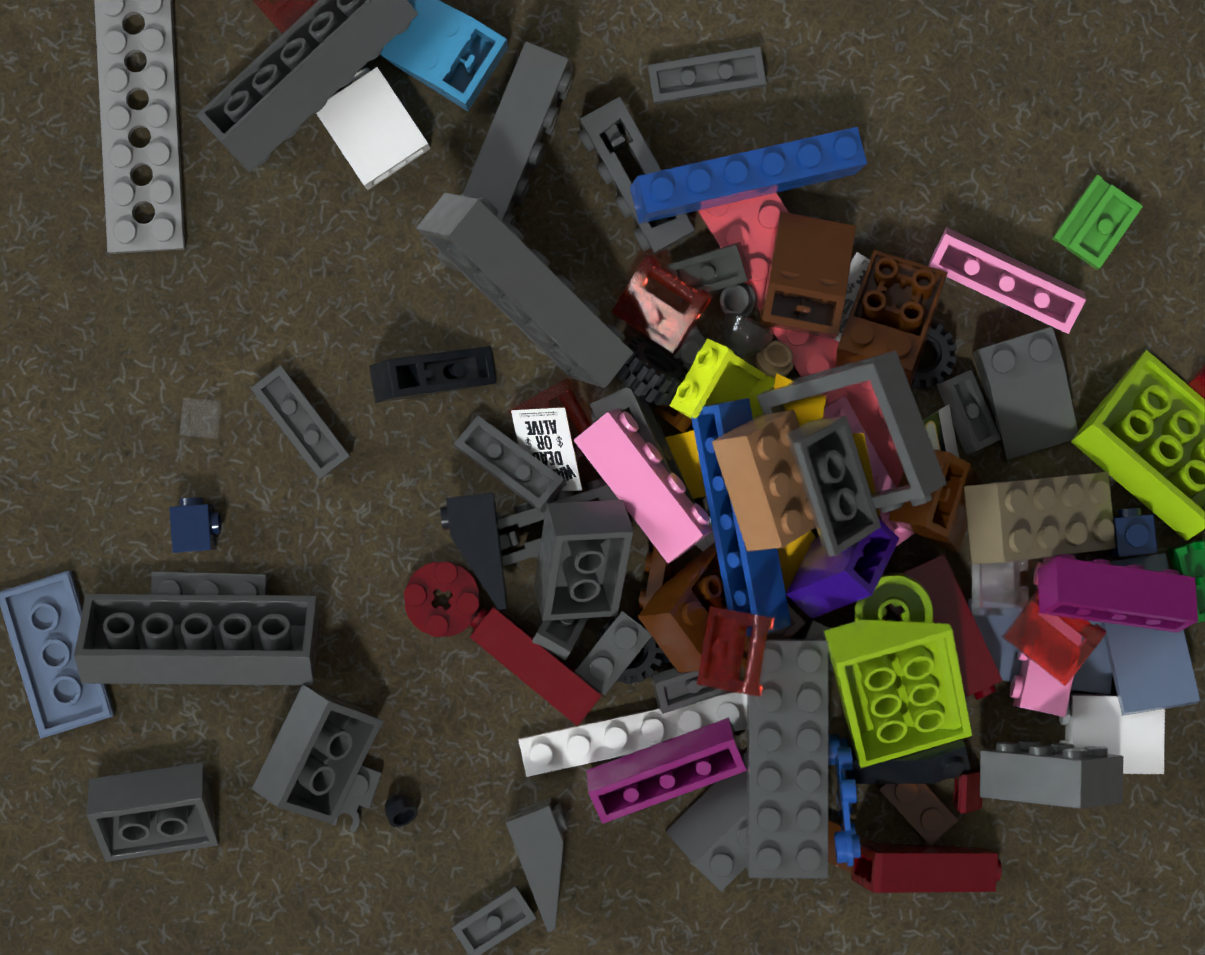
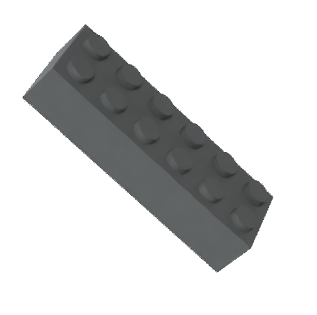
M318 0L196 116L229 152L251 172L256 166L265 163L269 159L271 152L284 140L294 136L299 126L309 116L319 112L326 105L327 100L339 88L348 85L353 80L355 73L368 61L377 58L389 41L396 35L406 31L418 13L407 0Z
M525 41L463 192L471 198L478 199L483 197L498 210L495 216L504 225L509 223L512 226L516 222L514 219L515 215L512 214L516 204L523 205L530 189L529 179H527L530 168L537 171L543 158L545 149H543L544 143H541L544 134L551 136L557 124L559 108L556 105L559 98L567 99L574 81L572 79L573 72L569 68L568 58ZM440 252L438 253L437 258L442 265L460 272Z
M444 193L417 226L416 230L569 377L606 388L633 354L623 343L626 339L625 336L612 325L608 324L606 326L598 318L601 312L586 300L581 301L573 293L576 290L575 286L565 277L559 274L556 276L548 268L550 265L549 260L537 250H530L522 242L524 236L518 229L509 223L504 225L495 216L498 210L492 203L483 197L478 199L471 198L464 193L461 196Z
M86 594L74 653L81 683L314 685L320 628L316 596Z
M747 639V874L749 878L828 879V646L826 639Z

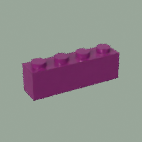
M1070 554L1054 556L1051 561L1038 569L1040 614L1176 633L1198 622L1195 577L1179 575V572L1176 570L1149 571L1145 570L1144 566L1136 564L1124 567L1111 565L1110 561L1103 559L1089 562L1076 560V557Z
M729 717L586 770L588 794L602 824L747 771L743 750Z

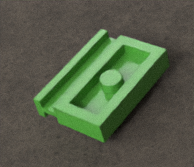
M1096 175L1052 239L1098 270L1143 206L1115 186L1102 180V177Z

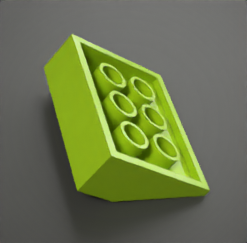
M1146 350L1087 418L1071 440V443L1105 472H1108L1113 479L1188 541L1205 529V399Z
M860 620L824 631L849 737L860 768L972 736L950 624Z

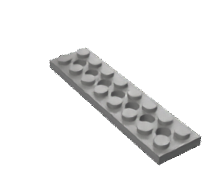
M94 0L107 252L116 254L186 250L173 1ZM140 15L145 20L144 29L135 35L127 33L125 22L128 17ZM136 52L145 54L147 58L145 68L140 72L129 71L127 68L128 57ZM136 90H144L149 96L147 106L141 110H133L129 105V97ZM141 127L147 128L151 134L149 144L143 148L134 147L131 143L133 131ZM141 165L149 166L153 172L152 180L144 186H138L133 181V172ZM142 203L152 204L155 210L154 218L146 224L138 223L135 218V210Z

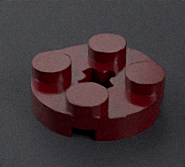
M432 562L419 568L409 579L404 591L405 611L412 624L421 632L433 637L454 636L469 627L476 617L480 606V590L475 578L464 567L451 562ZM439 588L443 593L448 590L452 593V597L449 599L451 605L449 609L445 610L442 606L437 608L433 606L432 601L436 598L433 592Z

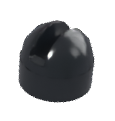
M400 794L399 796L391 795L385 803V815L393 827L405 826L418 815V810L413 800L405 794Z

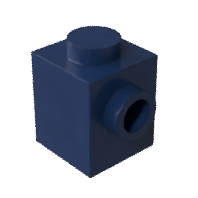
M203 497L182 498L180 499V506L169 507L172 553L217 550L216 534H221L222 524L220 512H214L213 504H203Z
M1141 508L1118 510V517H1113L1116 548L1109 549L1110 556L1121 557L1157 553L1154 515H1142Z

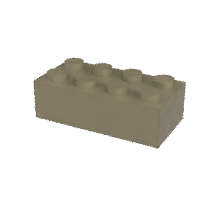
M1108 472L964 486L972 564L1003 563L1116 548Z

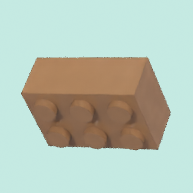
M794 410L759 415L712 441L747 551L783 548L816 528L787 437L789 432L800 427Z

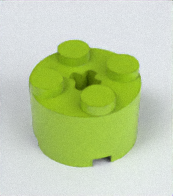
M903 573L883 574L872 596L857 601L855 605V622L860 620L887 621L884 617L887 614L886 605L891 603L894 607L901 605L904 608L901 612L902 620L900 622L933 623V604L929 593L919 581ZM891 618V619H889L888 621H896V620H895L894 618Z

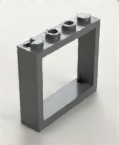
M896 350L796 378L788 386L774 389L773 386L756 395L765 415L784 412L783 404L870 380L909 481V485L871 493L875 509L880 508L882 513H886L902 507L904 502L910 501L912 506L924 504L932 500L931 493L947 484Z

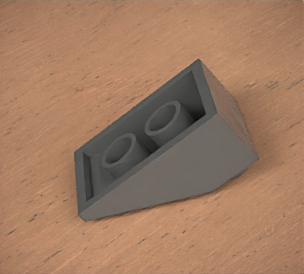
M1053 327L972 352L995 426L1001 437L1000 443L1006 460L1065 443L1074 438L1078 429L1065 366Z
M550 797L509 813L506 820L508 831L547 932L555 930L564 831L568 830L567 825H569L561 803L554 806Z

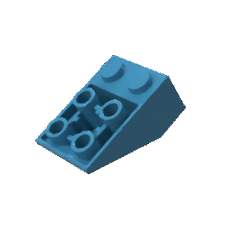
M407 0L417 11L418 15L411 21L406 31L396 35L383 47L379 56L461 108L469 111L507 51V39L476 19L439 0Z

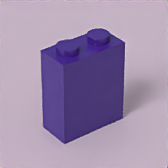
M879 519L881 525L879 529L836 556H829L823 548L819 536L812 541L785 595L811 618L872 596L898 543L899 537Z

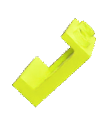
M707 338L703 347L697 353L695 361L685 379L677 388L676 395L669 406L690 419H696L702 407L706 405L749 398L752 416L755 418L759 415H764L756 395L773 387L775 378L765 375L735 355L730 348Z

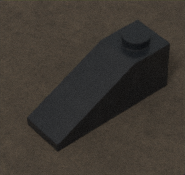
M490 346L387 359L369 366L375 403L409 399L497 383Z
M495 493L446 498L447 506L440 507L443 530L450 529L452 540L498 610L507 609L508 602Z
M960 739L864 768H860L855 751H851L853 770L845 772L847 779H855V784H935L945 779L957 777L961 773L970 770L966 745Z

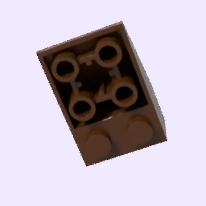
M780 212L759 325L831 339L838 336L846 298L856 226Z
M874 250L837 347L836 367L896 350L911 387L948 272Z
M934 450L947 484L931 493L932 500L924 504L912 506L910 501L904 502L902 507L891 511L889 520L955 553H959L968 526L964 486L980 485L981 480L970 463L950 452ZM904 468L899 487L909 485Z
M715 542L660 587L638 615L640 621L679 673L712 670L734 638Z

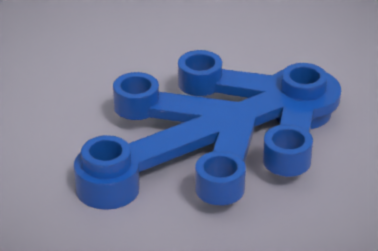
M839 734L828 735V765H835L838 784L837 806L838 814H840L842 824H840L841 831L834 832L835 854L837 863H846L847 867H850L854 864L853 858L861 857L859 834H856L855 824L850 823L852 803H857L855 779H845V771L853 770L851 747H848L847 737L839 738Z

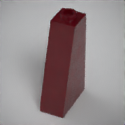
M945 554L902 572L919 581L929 593L933 604V623L950 624L964 695L968 697L974 694L976 700L996 692L995 684L1003 680ZM891 603L888 604L887 607L901 621V612L904 608L901 605L894 607Z
M496 606L490 612L482 608L469 625L475 630L470 636L474 642L576 726L581 723L602 696L599 690L575 672L576 669L566 661L545 650L539 644L533 643L534 636L504 612L498 610Z
M860 842L861 857L853 858L854 864L852 866L851 880L873 893L996 892V882L1001 878L1002 865L998 858V853L987 848Z

